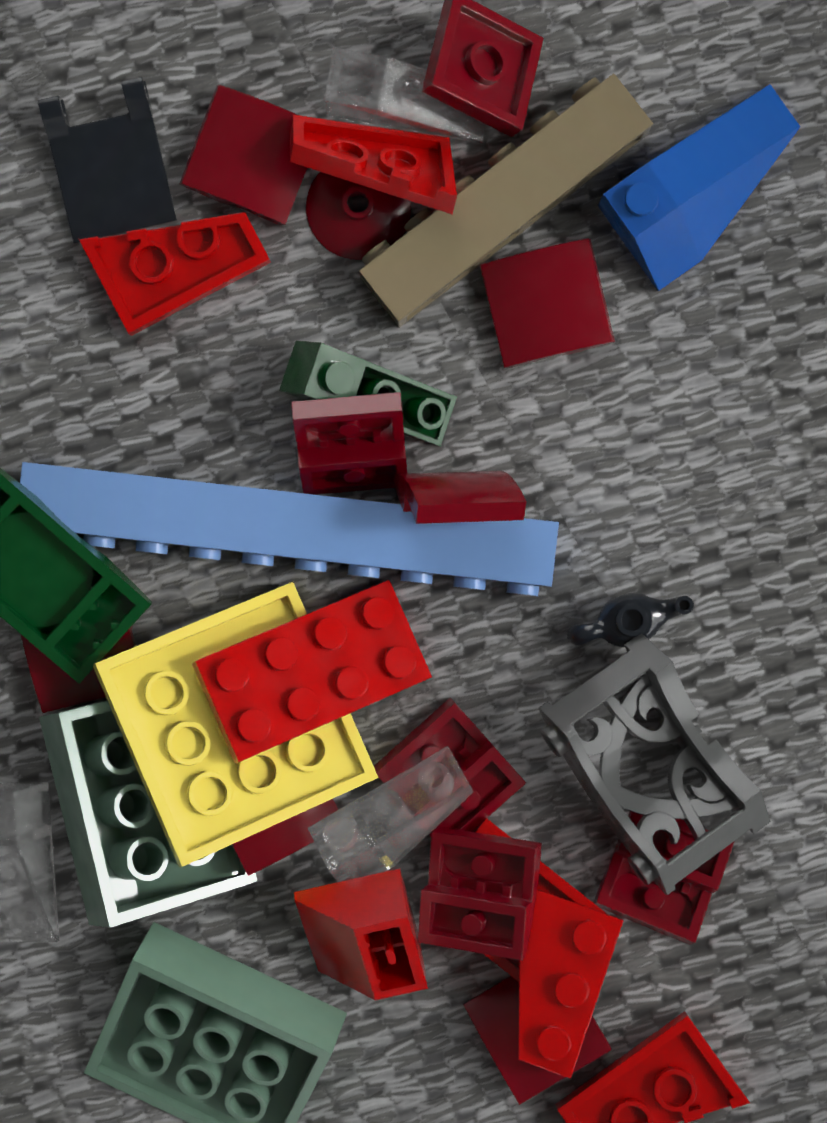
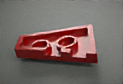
M300 115L292 116L290 162L453 215L457 191L450 137Z
M245 212L181 222V225L152 230L144 228L126 231L127 234L103 238L96 236L79 239L130 336L271 263Z
M537 889L526 956L522 961L520 960L518 1060L571 1079L624 922L623 919Z
M684 1011L556 1103V1108L566 1123H677L681 1121L688 1123L704 1118L703 1114L729 1106L733 1109L750 1102Z

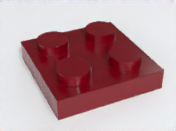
M444 0L422 92L513 137L522 131L544 38L473 0Z

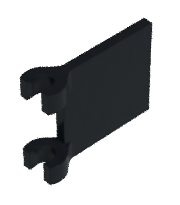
M143 77L121 81L129 111L127 114L72 127L69 126L65 103L63 99L60 100V96L38 100L74 244L80 243L79 239L96 236L102 238L126 231L177 221L146 81H143Z

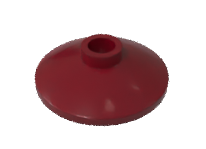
M319 172L308 191L306 214L311 231L322 246L337 256L352 260H362L379 243L387 240L390 245H393L402 238L406 231L404 226L411 216V201ZM356 195H361L368 201V207L360 213H355L348 207L349 200Z

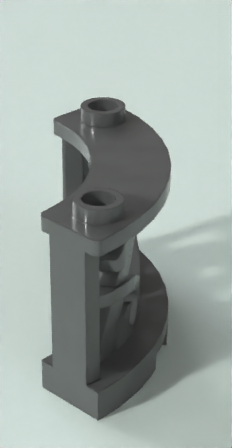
M640 634L624 644L627 651L625 655L554 705L547 701L539 707V711L547 725L541 730V735L556 756L561 757L563 755L593 804L632 856L628 858V862L638 878L645 885L654 881L664 894L668 895L676 889L675 884L749 830L755 834L771 821L761 790L737 766L717 739L707 745L700 735L702 732L700 727L693 725L692 720L700 714L689 698L673 661L648 638ZM635 681L621 702H619L614 695ZM603 703L613 716L610 723L599 717L587 719L594 726L595 732L589 741L583 740L576 732L574 723ZM651 708L655 709L660 716L658 727L653 731L645 729L634 720L635 713L640 720L645 721L647 720L648 711ZM626 732L639 740L651 743L676 739L681 746V749L674 756L668 771V787L673 800L643 796L620 786V756ZM601 753L598 773L589 755ZM688 768L696 769L702 778L701 784L698 787L687 785L690 794L695 797L693 799H688L683 786L682 776ZM623 809L644 816L635 826ZM729 810L733 812L707 832L699 817L711 816ZM675 819H683L695 841L667 861L655 848L653 835L656 831L663 830L669 836L670 844H677L680 838V829Z

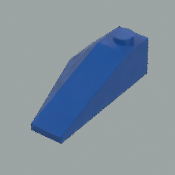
M771 84L649 161L602 195L598 204L599 209L657 291H660L703 260L799 130L800 125Z

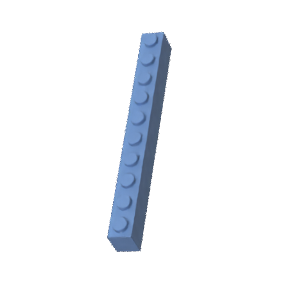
M22 462L20 484L35 494L75 534H83V540L91 546L115 549L116 538L136 540L135 551L168 554L169 544L190 546L188 557L220 560L222 550L243 552L241 563L273 566L274 556L296 558L294 569L326 572L327 562L349 564L347 575L379 578L380 568L402 570L400 581L432 584L433 574L455 576L453 587L485 590L486 580L508 582L506 593L538 596L539 586L552 587L559 522L524 518V520L416 524L412 512H403L401 504Z

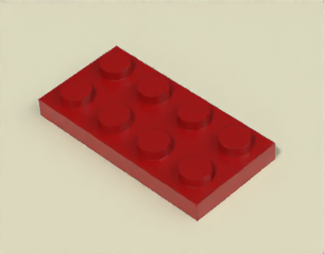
M390 580L192 663L235 764L432 678Z

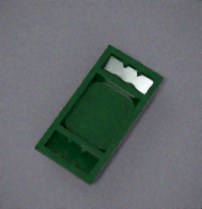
M0 468V617L80 684L92 671L93 665L101 661L150 607L152 601L112 561L75 534L35 494Z

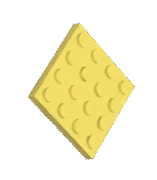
M293 582L93 665L179 867L199 860L379 778L351 713L239 763H234L192 663L306 615L307 612Z

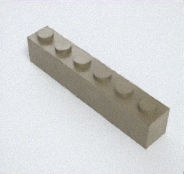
M614 73L601 83L596 77L585 83L572 95L571 99L575 103L560 115L555 110H552L541 117L529 129L533 136L518 148L512 142L501 148L487 162L491 169L478 179L474 180L471 175H468L456 183L457 199L453 215L440 210L432 213L429 208H425L405 224L404 229L407 234L393 245H390L385 240L376 245L362 258L365 266L359 270L360 279L398 328L649 134L654 123Z

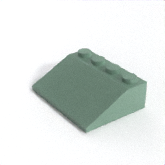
M108 700L39 717L89 925L114 927L257 882L256 873L250 876L247 875L233 845H229L183 867L178 866Z
M153 922L131 961L84 1074L188 1123H297L332 1055L347 1013Z

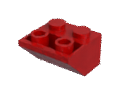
M400 868L294 892V900L319 972L373 1000L428 989L421 943H418V930Z

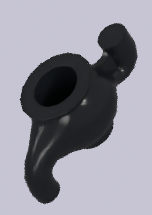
M637 593L620 595L608 601L602 607L595 622L571 626L567 631V639L573 645H583L594 639L602 638L614 646L625 647L624 644L640 634L651 639L669 619L689 614L693 610L694 602L688 596L662 600Z

